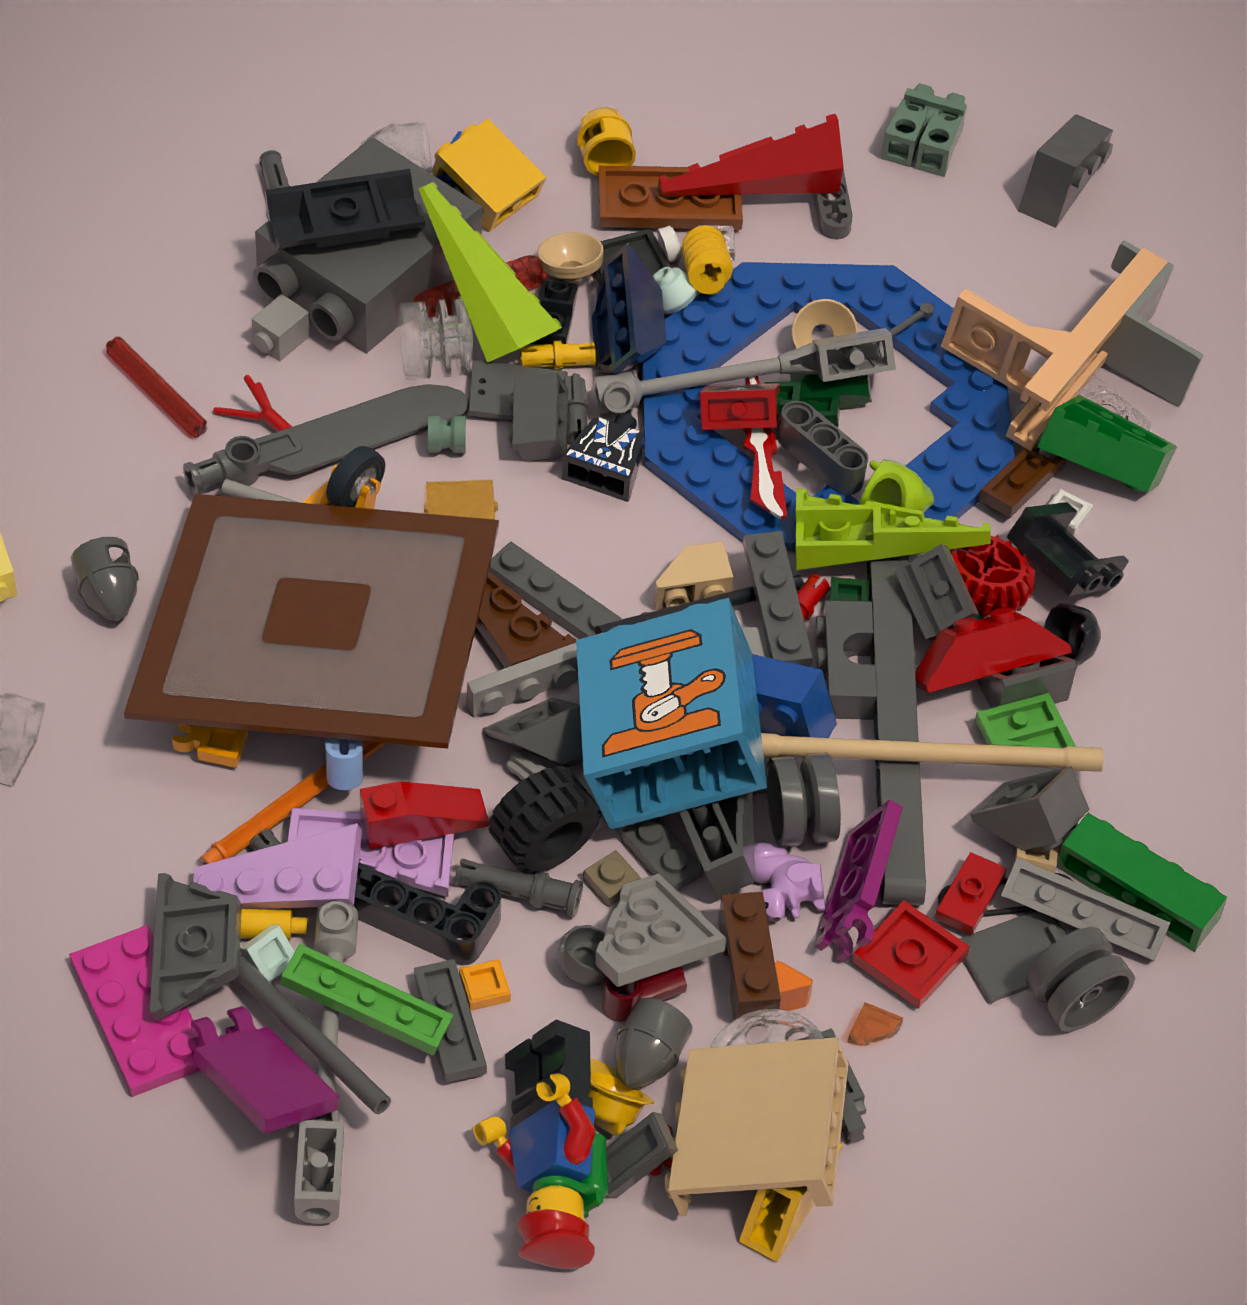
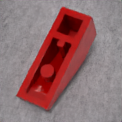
M404 781L360 789V817L369 850L489 827V819L480 789Z

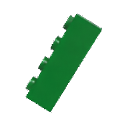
M1090 813L1085 815L1061 846L1057 868L1097 892L1170 922L1166 935L1194 952L1221 918L1227 896L1220 893L1213 885L1200 881L1185 872L1178 864L1167 861L1149 850L1142 842L1134 841L1116 830L1109 822L1100 820Z

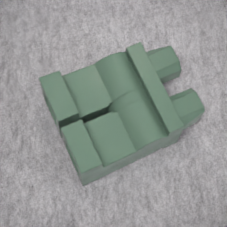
M921 83L914 89L907 88L904 99H902L885 132L881 159L911 167L918 148L915 169L945 177L952 153L963 130L967 109L965 97L953 92L948 94L946 99L934 95V90L931 86Z

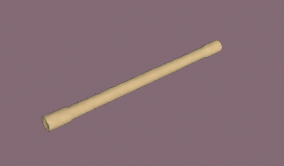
M761 733L763 755L767 758L778 756L805 757L806 754L827 752L831 758L1046 768H1066L1072 766L1073 771L1102 772L1104 763L1103 748L1067 746L1064 748L795 737Z

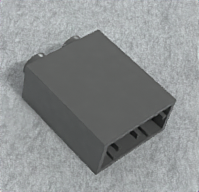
M371 137L317 182L410 169L414 198L419 215L424 216L425 227L389 233V237L319 248H316L315 244L276 250L270 224L267 221L255 231L257 268L253 273L257 287L267 299L273 301L283 294L309 312L312 324L324 337L332 341H338L340 338H343L366 354L454 280L418 188L434 182L437 185L436 189L452 206L457 207L462 213V218L471 228L482 234L481 205L374 137Z

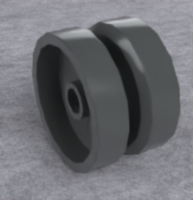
M827 752L806 754L800 768L791 756L770 758L767 765V800L770 822L777 845L779 847L801 845L806 836V831L815 843L837 841L841 828L840 796L836 772L830 755Z
M1090 926L1078 929L1062 937L1049 946L1027 971L1025 981L1040 1002L1048 1003L1047 1011L1061 1031L1072 1032L1098 1021L1112 1011L1133 987L1135 981L1133 972L1121 956L1112 955L1114 949L1111 943L1097 927Z

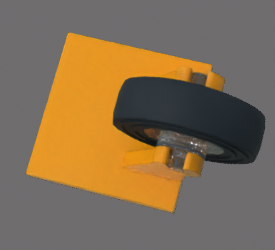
M359 446L342 458L338 465H334L329 481L323 484L303 503L374 509L376 495L380 491L381 481L386 468L384 458L367 446Z

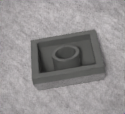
M1061 655L976 680L990 708L1049 693L1054 704L1069 699L1077 666L1074 659Z

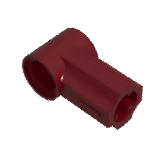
M682 966L619 987L606 977L602 1000L603 1012L614 1021L624 1022L627 1020L635 1003L641 998L650 997L663 1001L685 993L687 982ZM617 993H623V994H626L627 996H622V995H619V994H617Z

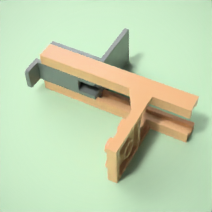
M1127 241L1121 242L1111 264V269L1120 275L1071 332L1028 326L971 291L964 289L957 298L941 344L942 348L1021 394L1020 400L1027 403V405L1010 423L1006 437L1030 451L1041 440L1055 407L1076 397L1103 364L1115 369L1170 403L1180 406L1187 395L1203 358V354L1148 322L1156 311L1174 265L1144 247L1139 249ZM1031 349L1048 359L1036 374L1024 369Z

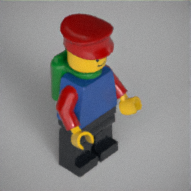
M556 1019L532 1035V1039H526L505 1054V1069L514 1072L515 1098L511 1104L513 1116L510 1118V1139L507 1140L505 1137L507 1132L505 1122L495 1116L474 1125L473 1133L477 1142L482 1146L492 1142L495 1143L498 1148L495 1152L512 1171L517 1185L520 1189L532 1193L527 1199L526 1214L522 1215L517 1221V1231L523 1241V1246L519 1249V1256L524 1260L548 1267L575 1269L589 1264L595 1255V1247L589 1240V1225L584 1221V1218L589 1217V1211L599 1207L603 1203V1199L608 1195L607 1148L605 1136L595 1133L593 1098L587 1096L591 1088L590 1031Z

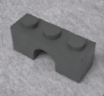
M825 600L823 616H816L815 638L822 639L823 647L817 648L816 664L817 669L824 671V679L836 719L873 720L877 700L875 665L858 664L848 659L852 656H870L874 633L872 602Z

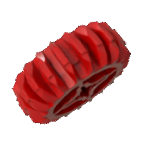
M997 534L995 537L991 536V544L949 549L982 619L996 609L1012 608L1013 611H1021L1023 606L1026 605L1028 598L1031 597L1034 590L1036 570L1031 567L1032 561L1028 557L1023 556L1024 553L1018 548H1014L1010 540L1004 541Z

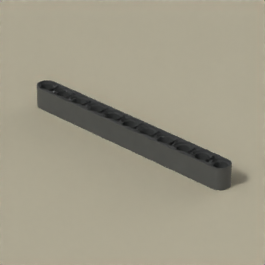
M909 555L867 561V580H870L869 602H872L874 632L870 658L871 665H875L877 686V700L873 717L874 740L919 742L912 609L895 573V570L898 568L902 569L909 565ZM875 760L877 809L889 799L903 807L880 885L882 904H900L905 900L910 905H924L926 870L920 762Z

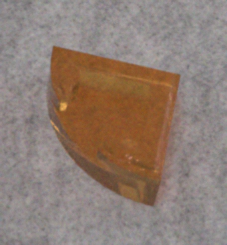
M864 1002L849 1033L848 1043L866 1046L871 1042L881 1041L886 1038L890 1039L900 1030L904 1018Z

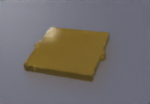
M493 480L426 482L427 503L424 504V513L495 519L498 503L494 501Z

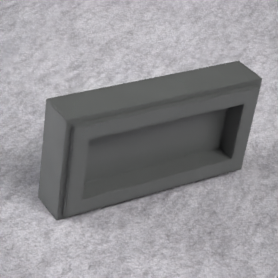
M652 1112L607 1147L608 1197L618 1198L678 1151L661 1113Z

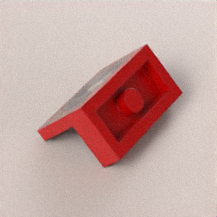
M779 384L705 386L700 392L702 430L777 427V394L779 393Z

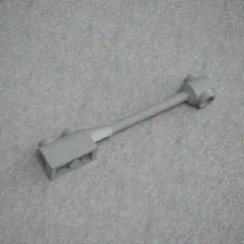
M886 328L816 339L812 340V343L778 355L777 358L640 381L631 371L617 375L611 374L594 377L597 405L600 414L611 412L623 413L629 409L637 408L644 395L778 372L781 374L818 375L823 382L896 370L892 334Z
M332 901L321 905L317 909L314 950L343 963V959L352 957L356 953L359 915L357 909L340 901ZM323 1005L321 1032L337 1046L339 1012ZM319 1060L318 1076L334 1090L335 1075ZM338 1109L300 1122L294 1206L296 1217L307 1223L326 1224L337 1220L339 1217L344 1121L339 1120Z

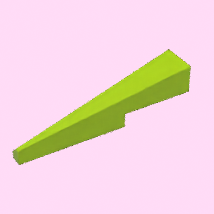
M434 182L418 188L487 363L562 328L560 322L556 318H552L540 305V300L535 294L530 293L515 277L516 273L478 231H474L462 218V213L457 207L452 206L436 189L437 185Z
M796 488V570L926 553L940 544L947 545L949 549L991 544L990 523L984 522L982 527H973L959 524L958 517L947 515L945 521L925 518L924 511L873 501H866L864 505L842 502L840 495L830 494L828 499L809 496L808 489Z

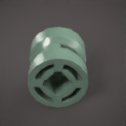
M428 415V453H440L443 449L450 448L453 453H465L466 416H453L450 421H447V419H442L439 415Z

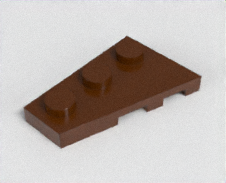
M488 573L476 627L504 668L576 643V639L571 635L563 636L551 627L552 620L543 613L536 615L521 603L522 597L493 574Z

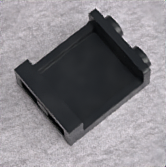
M1068 502L1025 507L1007 535V538L1068 596L1111 590L1120 583L1124 576L1122 571L1129 560L1124 555L1098 559L1067 530V527L1078 512Z

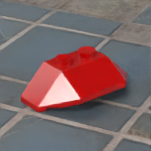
M1012 608L996 609L990 612V617L980 620L976 618L960 619L954 622V627L941 630L929 646L915 671L916 687L927 693L1072 653L1071 645L1030 618L1013 611Z

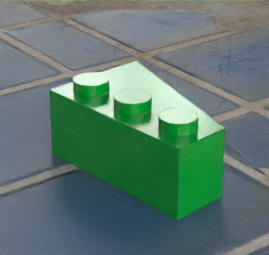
M1078 395L1055 407L1037 446L1040 449L1121 481L1128 488L1137 492H1149L1159 486L1177 448L1171 442L1082 395Z

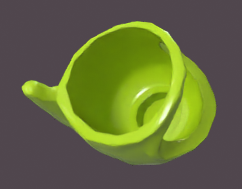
M883 459L881 463L872 460L869 463L870 468L874 472L865 486L859 505H864L866 501H873L924 512L933 505L935 499L931 489L916 472L892 460Z

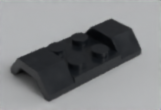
M410 169L265 190L269 224L276 250L315 244L316 248L379 239L389 237V233L425 227L424 216L419 215L414 198Z

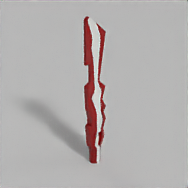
M759 376L744 378L745 385L760 384ZM773 427L742 428V431L747 434L743 448L755 454L750 502L779 519H785L787 517L782 472L773 470L772 454L777 453Z

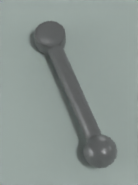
M927 302L922 303L918 312L889 330L892 337L922 317H932L934 306Z

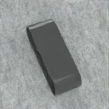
M802 401L786 403L782 408L777 436L780 445L838 493L854 495L860 492L863 488L869 459L866 451L811 405Z

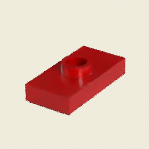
M970 852L938 906L935 919L969 935H973L1005 879L1007 868Z

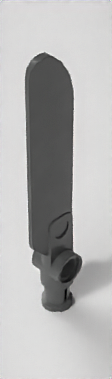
M426 384L407 387L257 439L248 436L234 437L227 442L225 449L214 452L212 458L195 464L192 462L183 464L184 477L189 490L194 495L201 494L204 488L219 483L223 484L225 479L250 486L257 481L259 473L267 470L288 475L300 474L340 460L359 446L374 448L428 429V415H439L442 419H447V421H450L453 416H464L468 412L469 401L461 390L449 386Z

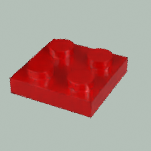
M903 900L874 931L872 941L864 947L860 946L854 952L852 962L919 1009L968 956L970 946Z

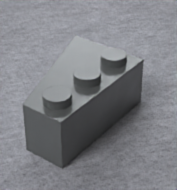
M1075 114L1037 150L1018 212L1056 228L1090 178L1095 174L1100 164H1105L1109 159L1113 149V144L1109 143L1113 130Z
M753 792L679 811L717 899L721 898L723 894H730L755 882Z

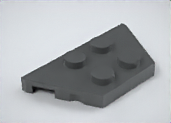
M158 874L149 1011L154 1021L162 1020L239 977L242 904L238 896L224 891H211L206 886L195 882L186 885L174 881L169 874Z

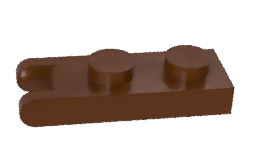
M1039 442L1031 451L1024 448L981 489L979 501L1011 518L1063 468L1067 459L1055 456L1050 460L1039 454L1041 450L1037 447Z

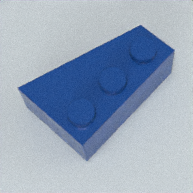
M752 654L761 733H772L780 736L829 738L837 722L822 670Z

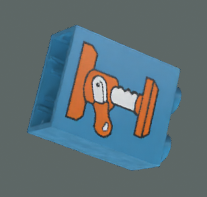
M729 598L708 604H694L679 612L632 625H619L607 632L576 640L584 777L610 830L767 788L753 656Z

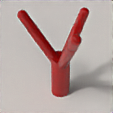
M245 375L244 381L260 405L261 412L221 407L213 409V413L217 415L265 421L276 432L293 427L272 408L262 383L257 382L255 384L250 375Z

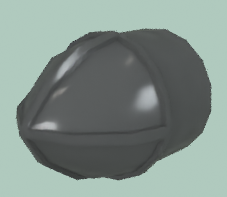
M100 537L81 544L74 550L71 556V564L78 583L79 595L83 598L88 608L106 620H121L128 615L137 594V582L139 580L138 571L130 562L127 543L117 537ZM111 547L123 550L121 556L114 562H112L109 554V548Z
M650 997L641 998L635 1003L623 1027L618 1030L616 1038L615 1062L617 1076L626 1088L642 1089L661 1079L678 1065L679 1056L693 1029L690 1020L683 1012L669 1003Z

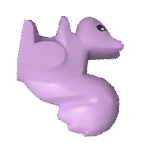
M762 842L754 845L755 881L771 884V888L762 890L767 919L769 921H780L785 915V908L791 911L794 918H799L800 902L812 901L817 910L825 911L821 864H813L803 857L787 855L786 849L778 847L776 843Z

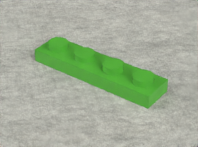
M300 943L285 968L279 983L432 1056L435 1055L454 1016L447 1011Z

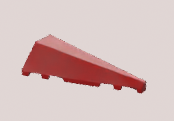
M830 114L826 116V122L808 129L804 124L795 127L794 134L778 140H773L770 136L720 154V161L703 167H700L698 163L688 166L689 172L670 179H667L665 175L660 176L658 187L661 196L839 193L844 166L837 115Z

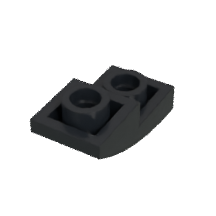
M542 280L538 295L539 303L552 318H556L560 322L562 328L530 344L547 345L553 344V341H561L562 344H567L576 305L577 284H570L562 280Z

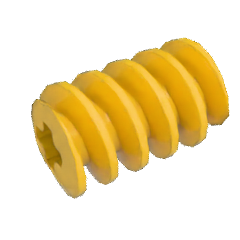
M703 225L689 231L681 245L682 257L689 282L700 293L709 295L719 293L725 287L733 272L732 261L725 238L721 231L713 226Z

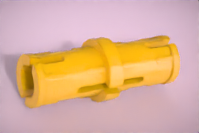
M553 341V344L526 345L520 348L521 366L554 367V370H562V367L595 366L594 342L562 344L561 341Z

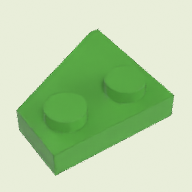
M1049 693L976 713L975 723L986 745L1049 748L1076 747Z

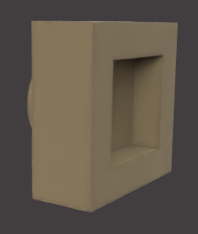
M617 850L589 866L583 872V880L608 907L620 900V893L624 884L641 879L638 873Z

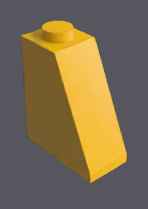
M840 1144V1147H839V1154H840L841 1149H842V1147H843L842 1144ZM807 1186L758 1189L739 1242L778 1262L814 1205Z

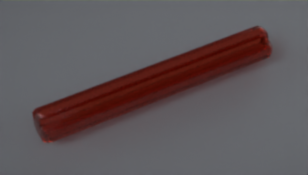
M116 336L113 340L107 342V354L191 437L198 438L201 434H205L208 429L206 426L207 420L122 337Z

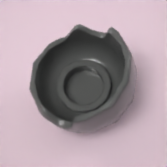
M591 925L574 926L563 935L557 951L558 961L568 978L583 985H600L606 981L607 976L595 965L596 950L600 941L603 942L605 937L604 931Z

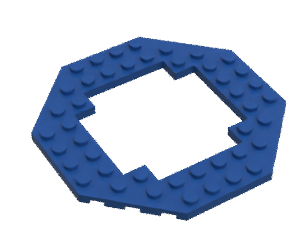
M742 262L733 269L731 278L719 293L710 295L700 293L685 308L665 319L667 343L661 350L655 352L642 362V381L719 368L793 311L798 313L801 308L815 300L831 299L840 302L867 329L886 328L888 331L918 312L922 303H930L934 306L932 317H922L892 337L893 348L948 387L931 401L930 412L952 428L905 465L916 472L933 493L935 500L933 505L924 512L925 518L945 521L948 515L958 517L959 519L979 502L981 489L1015 458L1013 440L1006 437L1011 423L1008 387L941 347L954 308L894 265ZM824 325L816 326V328H818L819 330H822L826 327ZM707 385L644 395V466L742 543L744 535L782 531L785 546L792 548V552H796V492L783 483L787 517L785 519H779L750 502L754 460L715 430H702L700 392ZM828 484L813 496L828 499L830 494L841 496L842 502L856 505L860 503L851 495L838 493Z

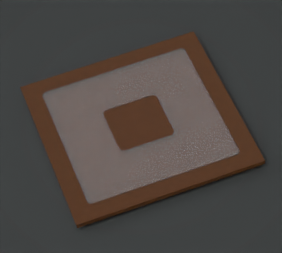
M194 494L124 711L125 719L448 749L498 534L499 520Z

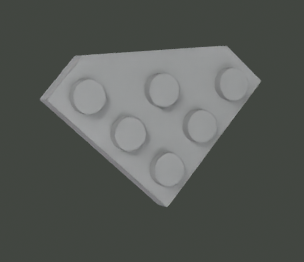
M658 873L624 884L618 906L613 909L606 926L603 942L600 941L597 947L595 965L619 987L724 952L726 937Z

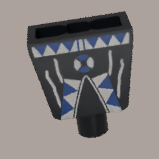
M619 413L614 422L599 417L593 418L563 455L562 480L629 502L643 449L644 435L640 431L635 430L637 426L636 419L628 413Z

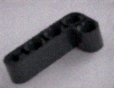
M358 863L353 907L359 913V921L442 959H455L456 964L462 966L474 963L480 957L498 928L501 920V891L492 882L485 880L476 881L466 888L455 906L364 864ZM385 904H394L395 906H393V907H387V906H383V905H385ZM478 906H486V907H489V908H487V909H480V908H477V907H478ZM429 920V921H432V922H431V923H426V924H424V923H421L420 921ZM459 937H467V938H469V939H468V940H458V939H456V938H459Z

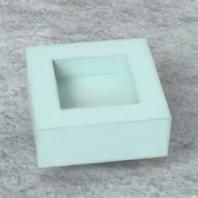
M274 924L240 947L245 958L269 982L284 972L295 952L281 927Z

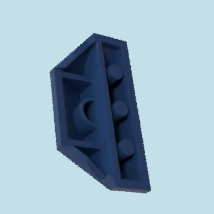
M628 244L624 245L602 264L600 275L603 278L597 289L591 318L596 355L595 370L602 374L617 375L639 365L652 354L661 350L667 343L662 289L633 247Z

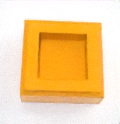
M500 959L459 968V975L470 1011L511 1001L510 989Z

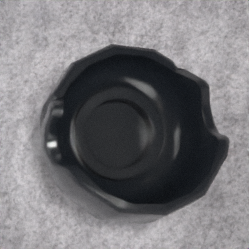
M1059 603L1050 610L1045 620V629L1071 645L1072 653L1062 656L1074 659L1076 665H1081L1095 654L1101 640V630L1092 611L1076 605Z

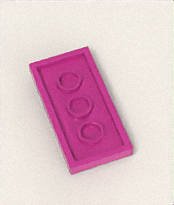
M149 925L69 954L70 963L131 1097L201 1071L193 1062L195 1052L188 1044L189 1039L198 1037V1034L190 1025L193 1018L187 1006L157 1021H154L149 1012L154 936Z

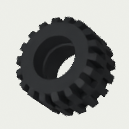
M556 766L552 769L549 767L528 776L505 794L494 808L493 815L489 818L488 824L490 827L488 830L518 871L524 874L531 872L536 874L554 868L580 850L597 829L598 820L601 818V811L598 804L570 769H564L562 766Z

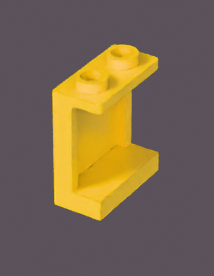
M488 118L477 126L475 124L468 126L454 143H444L434 155L436 160L431 171L436 177L445 171L477 204L482 206L484 211L482 225L489 232L538 197L546 179V176Z

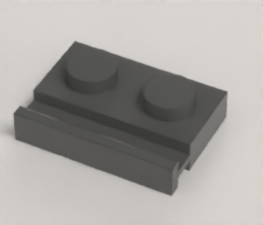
M940 544L909 562V565L895 570L896 576L926 640H934L941 630L954 627V622L957 620L973 618L979 615L947 545Z

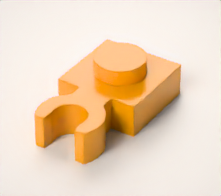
M178 724L179 732L190 735L186 737L173 735V749L179 752H190L197 749L198 760L237 768L248 738V730L207 726L204 728L196 725Z

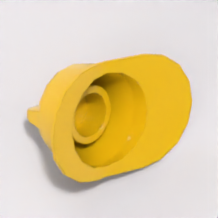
M590 1058L591 1088L587 1096L593 1098V1108L595 1109L594 1122L613 1135H620L626 1126L632 1125L636 1121L644 1105H652L654 1100L639 1089L626 1088L618 1078L615 1068Z

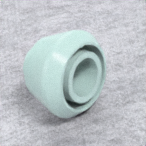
M664 267L653 275L662 289L665 314H672L682 310L696 297L697 290L689 282L687 273L681 269Z

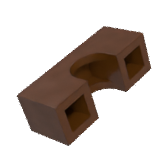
M763 891L721 895L718 923L720 932L726 937L723 955L729 956L730 998L735 1028L777 1025L781 996Z

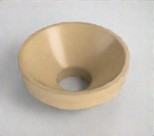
M559 233L545 239L538 247V260L541 269L556 280H562L570 284H580L583 279L594 274L603 263L604 249L602 243L596 237L586 233Z
M819 299L801 308L793 321L791 335L796 349L812 343V330L818 325L830 328L833 337L859 331L854 315L845 305L831 299Z

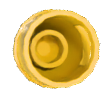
M603 107L589 110L583 116L577 133V145L582 153L587 170L594 176H598L599 165L632 166L636 156L632 129L619 111Z

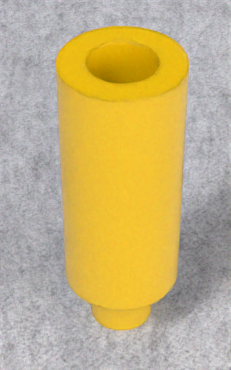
M242 908L240 939H253L263 930L274 924L279 925L286 938L291 940L292 934H307L308 918L292 917V910Z

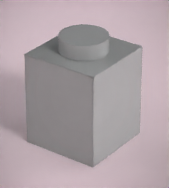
M283 294L278 296L251 319L253 344L259 351L265 354L268 353L278 361L283 360L310 337L309 312Z

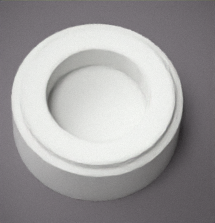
M667 226L657 229L660 247L669 264L681 260L682 252L673 227Z

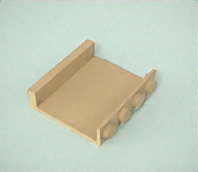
M838 1037L689 1049L687 1066L681 1069L680 1075L683 1090L682 1100L677 1102L675 1107L678 1127L676 1137H673L678 1151L671 1156V1172L666 1173L665 1176L667 1197L673 1200L680 1216H687L688 1204L692 1202L691 1194L807 1186L816 1207L833 1206L849 1065Z

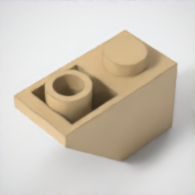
M723 541L690 545L683 548L656 581L655 611L732 591L733 573Z

